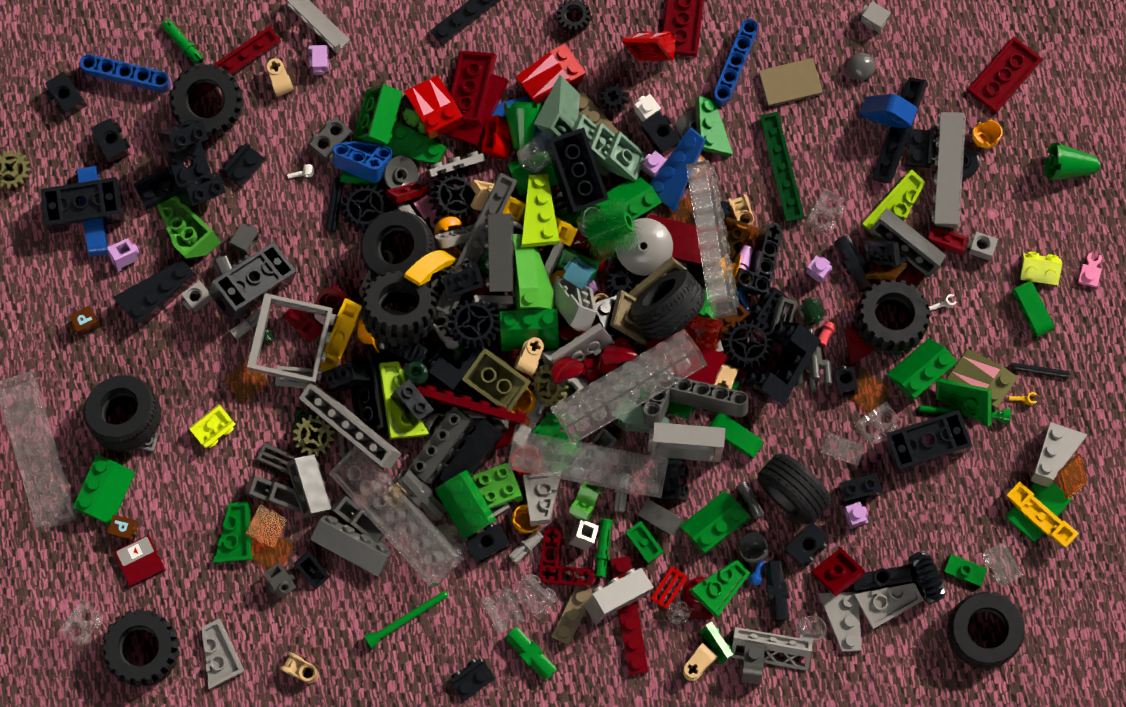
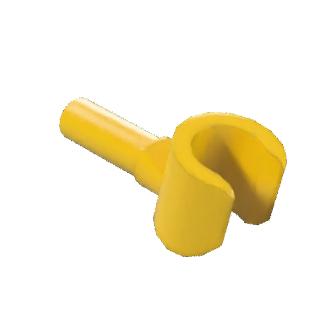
M1031 392L1022 397L1009 396V401H1022L1027 405H1033L1037 401H1031L1029 397H1034L1037 394Z

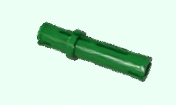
M170 18L161 23L160 26L180 47L182 54L187 55L195 66H198L197 62L201 64L204 61V57L195 49L193 42L187 40Z
M600 519L597 551L594 555V574L596 578H606L607 562L610 560L608 554L613 523L611 519Z

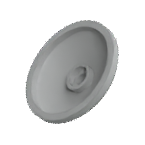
M640 218L633 221L639 222L634 223V231L637 235L635 234V239L632 240H636V242L634 241L635 246L633 242L632 245L628 242L627 246L625 244V248L623 246L622 249L620 246V249L618 247L616 252L620 263L628 271L646 276L672 257L673 240L663 224L653 219ZM641 243H647V249L642 250L640 248Z

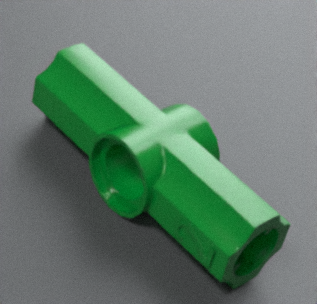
M518 627L510 631L505 637L507 642L518 652L520 658L525 660V663L529 667L531 666L544 681L548 680L557 671V668L543 655L544 652L534 641H530Z

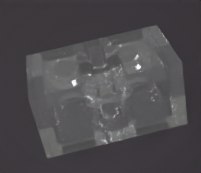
M827 431L820 450L821 453L858 466L864 451V445Z

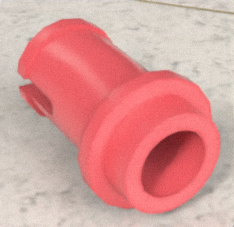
M829 321L823 323V329L818 336L821 340L819 344L824 347L827 346L833 332L837 331V326Z

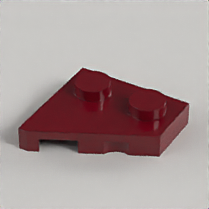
M855 328L844 330L849 364L853 366L856 362L871 354L874 347L871 345L867 347L864 344L865 339H860L857 335L859 330Z

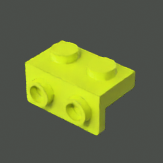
M1036 252L1023 253L1020 280L1059 285L1062 261L1058 256L1048 254L1047 257L1039 256V253Z
M218 404L190 426L189 429L204 448H211L219 441V437L223 434L226 436L233 431L235 423Z

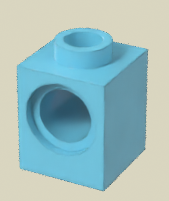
M577 257L573 262L569 261L564 268L566 273L563 278L582 290L588 285L596 269Z

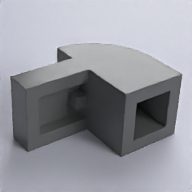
M745 642L741 683L761 685L765 644Z

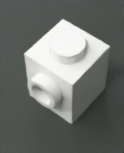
M651 94L646 97L641 96L636 100L634 111L641 121L644 122L658 111L661 113V108Z

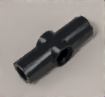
M844 235L834 241L833 244L842 259V265L844 269H847V274L851 275L859 292L868 290L869 286L875 284L874 280L866 268L867 265L864 257L860 252H857L849 235Z
M781 561L764 563L767 580L766 593L768 592L767 599L770 601L773 622L789 620L788 591L783 578Z
M909 565L888 569L880 568L876 571L866 572L852 584L853 591L882 589L887 586L911 583V569ZM878 574H883L886 577L885 583L878 582Z

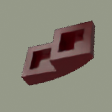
M289 308L282 315L309 343L322 331L317 322L305 311Z

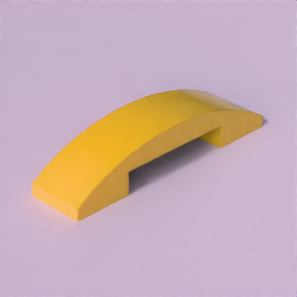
M510 196L502 214H513V220L524 223L526 202ZM555 216L559 242L571 246L578 228Z
M434 251L418 260L405 273L404 277L421 286L430 281L432 274L447 266L454 267L458 259L446 251Z
M347 298L344 299L337 315L338 318L331 332L330 342L324 348V351H327L325 363L321 362L320 369L324 373L329 369L337 367L362 311V305Z
M1020 481L1006 495L1034 525L1064 548L1078 536L1079 533L1067 522L1061 521L1036 499L1034 493Z

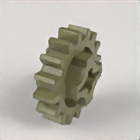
M11 149L10 153L7 154L4 150L3 155L0 156V166L2 165L0 170V187L2 189L7 186L8 190L11 191L12 187L15 186L18 190L19 184L25 186L24 180H30L27 174L32 173L31 168H28L31 166V163L27 161L26 155L22 156L20 151H17L15 154L13 149Z
M553 364L539 366L540 368L535 371L536 374L532 376L534 382L530 383V385L534 386L532 393L537 394L535 396L536 400L540 399V404H545L546 407L559 405L560 402L565 401L563 397L568 395L565 392V389L569 388V386L565 385L567 380L557 385L553 380Z
M308 415L307 421L305 418H301L303 423H296L298 430H293L297 437L292 439L298 441L295 447L301 446V453L308 451V456L312 452H314L315 456H319V451L325 454L324 448H331L329 441H334V438L330 437L331 434L335 433L329 430L331 425H326L324 419L320 421L319 415H316L315 419L312 418V415ZM315 422L322 426L314 428L310 423ZM304 427L306 433L305 437L301 439V431ZM310 430H312L313 432H318V435L316 436L317 441H315L314 439H309V436L311 435ZM326 432V440L323 444L321 438L322 434ZM308 443H313L317 448L311 449L306 447L305 445Z

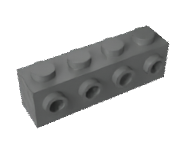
M888 208L881 213L869 230L881 240L898 242L900 255L907 256V261L928 278L940 267L946 256Z
M488 214V219H485V230H488V238H485V248L489 250V257H486V269H489V277H486V288H489L490 292H515L513 214Z
M453 407L449 409L445 414L443 422L435 427L432 437L422 445L421 452L411 460L409 469L425 483L433 484L441 473L442 468L450 461L453 453L461 446L463 440L472 431L477 422L460 408Z
M325 515L319 520L310 539L377 577L384 572L393 554V551L389 550L385 544H378L370 536L356 532L352 526L344 525L338 522L337 518L330 515Z

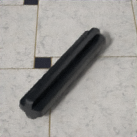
M334 178L332 183L326 231L331 233L336 232L343 189V182H340L341 178Z

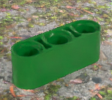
M1031 281L1012 289L1013 295L1017 297L1016 301L1022 313L1025 314L1024 317L1031 331H1034L1033 335L1036 338L1055 329Z
M717 413L708 426L725 428V442L731 443V446L743 454H748L747 456L751 459L755 458L764 444V441L722 413Z

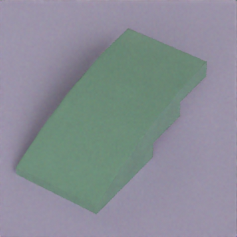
M584 114L580 115L573 131L584 127L596 163L633 182L637 181L646 154L620 131L614 134L602 122L595 125Z

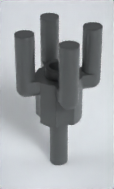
M807 328L811 333L814 334L813 328ZM820 347L816 348L804 369L809 373L810 392L817 391L820 369H823L825 386L832 385L830 361L822 360ZM804 371L797 381L798 387L805 386Z

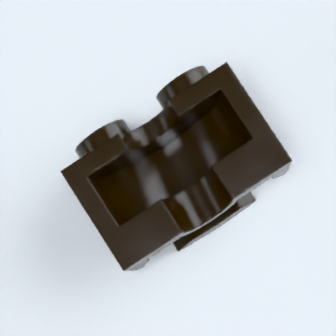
M735 228L723 237L719 253L722 263L731 262L735 258L734 254L736 251L734 249H742V246L749 240L751 232Z

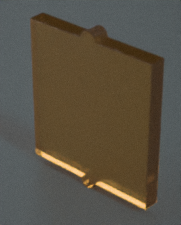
M692 196L680 199L677 212L671 210L663 202L659 205L661 212L659 217L696 225L694 214L696 210L693 208Z
M729 217L723 223L725 225L724 230L727 231L740 228L751 232L750 239L755 240L756 236L758 237L759 235L758 227Z
M908 261L901 263V266L891 268L890 265H875L866 275V279H896L909 265Z
M248 361L224 378L231 387V392L235 393L242 403L269 384L263 374L248 371Z
M865 369L856 379L858 395L849 397L872 414L879 405L883 404V400L891 390Z
M1077 454L1070 461H1067V464L1058 471L1065 498L1068 500L1088 482L1081 454Z
M260 504L245 535L255 539L258 544L262 543L274 549L288 519L277 514L276 510L272 511Z
M265 529L259 540L255 541L256 545L252 549V556L254 560L269 569L279 562L283 566L288 561V556L295 546Z

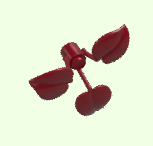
M568 322L559 328V336L564 340H573L586 332L574 330ZM614 343L605 347L604 353L599 357L598 364L593 359H588L587 356L584 357L583 363L578 359L573 360L571 357H564L555 361L552 366V377L556 385L581 373L587 382H595L599 379L598 370H601L602 361L605 364H618L636 359L638 355L627 344Z

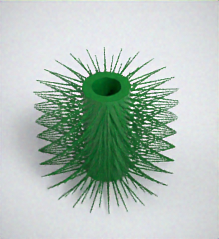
M611 203V206L609 205L608 208L606 204L607 209L604 206L602 211L599 212L597 209V212L595 210V214L593 212L592 216L589 213L588 216H584V218L588 219H585L587 227L585 228L586 231L583 230L586 232V235L583 236H587V240H589L591 246L593 245V254L595 247L596 257V249L598 255L600 253L602 257V254L604 256V252L606 254L607 250L611 253V250L613 252L614 249L616 252V249L618 250V247L620 249L622 244L624 248L628 242L631 245L633 242L635 246L634 241L636 242V240H632L635 239L633 232L634 223L639 222H633L634 220H632L631 214L629 215L627 206L626 211L623 212L625 206L621 211L622 205L614 204L613 206Z

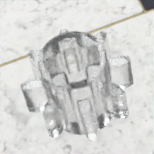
M677 600L674 604H669L666 616L669 617L671 623L680 625L683 622H688L691 610L688 609L687 603Z

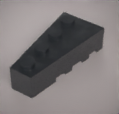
M180 260L112 298L134 323L142 329L198 278L195 272L183 260Z

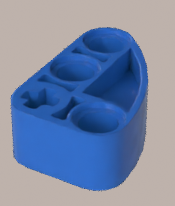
M895 94L865 97L859 116L886 126L910 128L918 108Z
M354 141L339 143L333 147L332 162L334 167L372 183L379 182L384 177L385 167L392 159V150L387 146L377 143Z

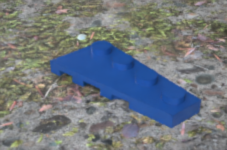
M693 128L688 129L650 183L659 199L674 212L678 210L679 201L685 193L686 184L692 176L693 167L698 161L706 139Z

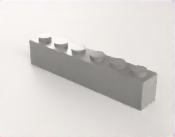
M941 112V118L937 119V129L940 130V137H936V148H939V154L935 155V166H938V171L934 174V185H937L936 192H933V203H936L935 210H932V222H935L936 227L960 228L966 123L964 113Z
M309 383L299 397L302 402L381 467L391 469L402 454L320 386Z

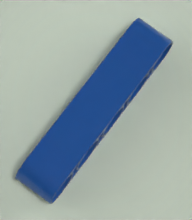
M753 19L743 21L714 92V100L718 106H726L730 102L753 46L758 30V23ZM750 27V28H752L754 31H753V32H747V31H745V28ZM745 44L747 48L741 49L738 45ZM738 60L741 64L733 65L731 61ZM730 76L734 80L727 82L724 78ZM725 93L727 97L720 98L718 97V94Z
M86 54L80 59V66L88 76L160 93L167 92L171 87L170 79L163 71L91 54ZM88 63H94L92 67L86 68ZM106 67H112L109 72H103ZM125 71L130 72L127 76H121ZM143 75L148 76L144 81L139 80ZM159 80H166L163 85L157 84Z
M97 166L77 169L79 183L99 180V177H97L99 176ZM81 198L82 206L86 204L85 198ZM101 218L84 221L89 257L109 254L107 249V232L104 230L106 229L105 220Z

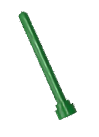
M918 406L917 408L919 413L937 415L956 411L954 408ZM1003 408V410L998 412L992 411V419H998V422L1002 424H1010L1011 409ZM960 410L962 417H968L967 413Z
M442 591L377 633L369 632L364 635L366 642L371 649L377 647L378 643L381 642L380 639L446 599L448 593Z

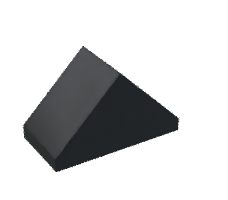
M309 551L293 563L315 590L330 578Z

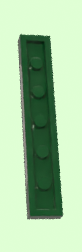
M774 112L760 115V122L785 222L790 223L804 220L805 216L779 113Z

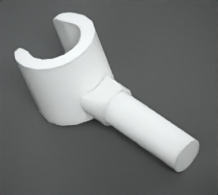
M305 164L303 171L287 174L288 179L299 176L312 177L314 167L310 164Z
M949 294L944 301L929 306L930 311L944 306L947 308L953 307L956 302L950 303L948 299L954 295Z

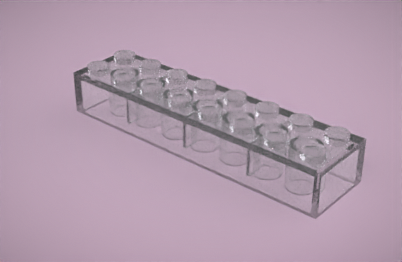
M709 160L687 164L686 168L708 304L714 318L737 314L736 307H739V300L735 292L736 282L732 274L734 270L729 256L731 254L730 246L726 238L728 234L723 221L725 216L720 203L722 198L718 189V175L716 174L715 167H711Z
M683 329L646 352L641 353L635 359L624 363L617 369L550 407L573 445L707 366V363L698 346L686 330Z
M29 371L1 380L0 403L35 527L39 531H44L78 520L36 375L33 371Z
M515 429L507 469L661 498L668 458Z
M354 446L329 472L334 480L429 586H438L464 560L390 475L357 446Z

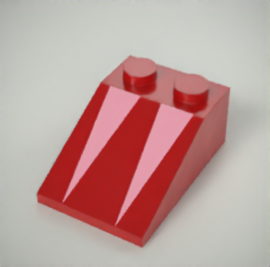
M642 31L622 39V43L639 61H674L676 39L668 31H660L659 33Z
M564 43L545 54L515 78L532 102H535V106H537V103H545L559 75L572 87H575L582 82L586 72Z
M438 75L404 91L429 140L463 124V116Z

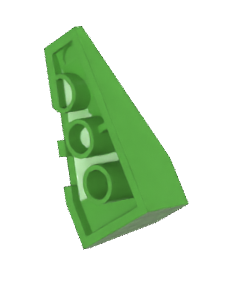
M177 196L157 205L173 246L185 258L206 256L221 243L215 233L185 204H181Z
M514 234L516 310L554 309V290L537 246L521 248L523 234Z

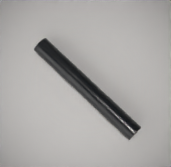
M1013 362L1011 364V370L1066 379L1069 378L1070 371Z

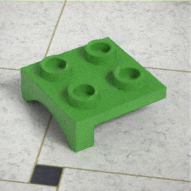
M509 462L473 475L477 488L490 509L516 500V502L524 500Z

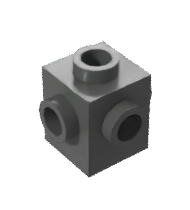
M280 562L264 572L269 581L266 585L272 594L276 592L281 598L296 588L293 583L295 577L289 569L285 571Z

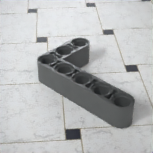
M661 374L656 378L643 408L645 425L649 428H654V422L662 423L671 401L726 415L743 417L748 413V396L742 391L670 374Z

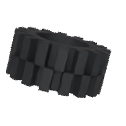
M564 0V4L561 3L557 10L558 25H560L562 30L565 29L566 33L570 31L572 34H575V32L579 34L581 30H586V26L590 24L589 6L585 5L583 0L581 2L579 0H569L568 2ZM571 10H576L581 14V18L577 22H571L566 17L567 13Z

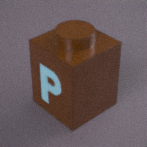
M90 305L69 315L71 319L69 325L73 333L77 331L79 336L100 327V323Z
M113 515L108 534L112 537L133 542L134 537H138L140 526H138L136 520Z

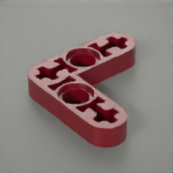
M556 527L547 528L544 532L539 567L540 579L544 583L586 588L593 586L596 576L590 569L559 566L563 534ZM553 532H555V534L558 535V537L554 538L553 544L557 545L556 548L553 546H547V544L552 545V539L549 537V535H552ZM553 550L556 556L553 560L549 561L546 559V553ZM550 570L551 573L558 574V581H556L557 577L549 576V579H547L544 573ZM570 571L572 573L570 581H563L562 575L564 572ZM586 573H588V575L591 577V579H588L585 583L583 579L577 578V575L584 577L586 576Z

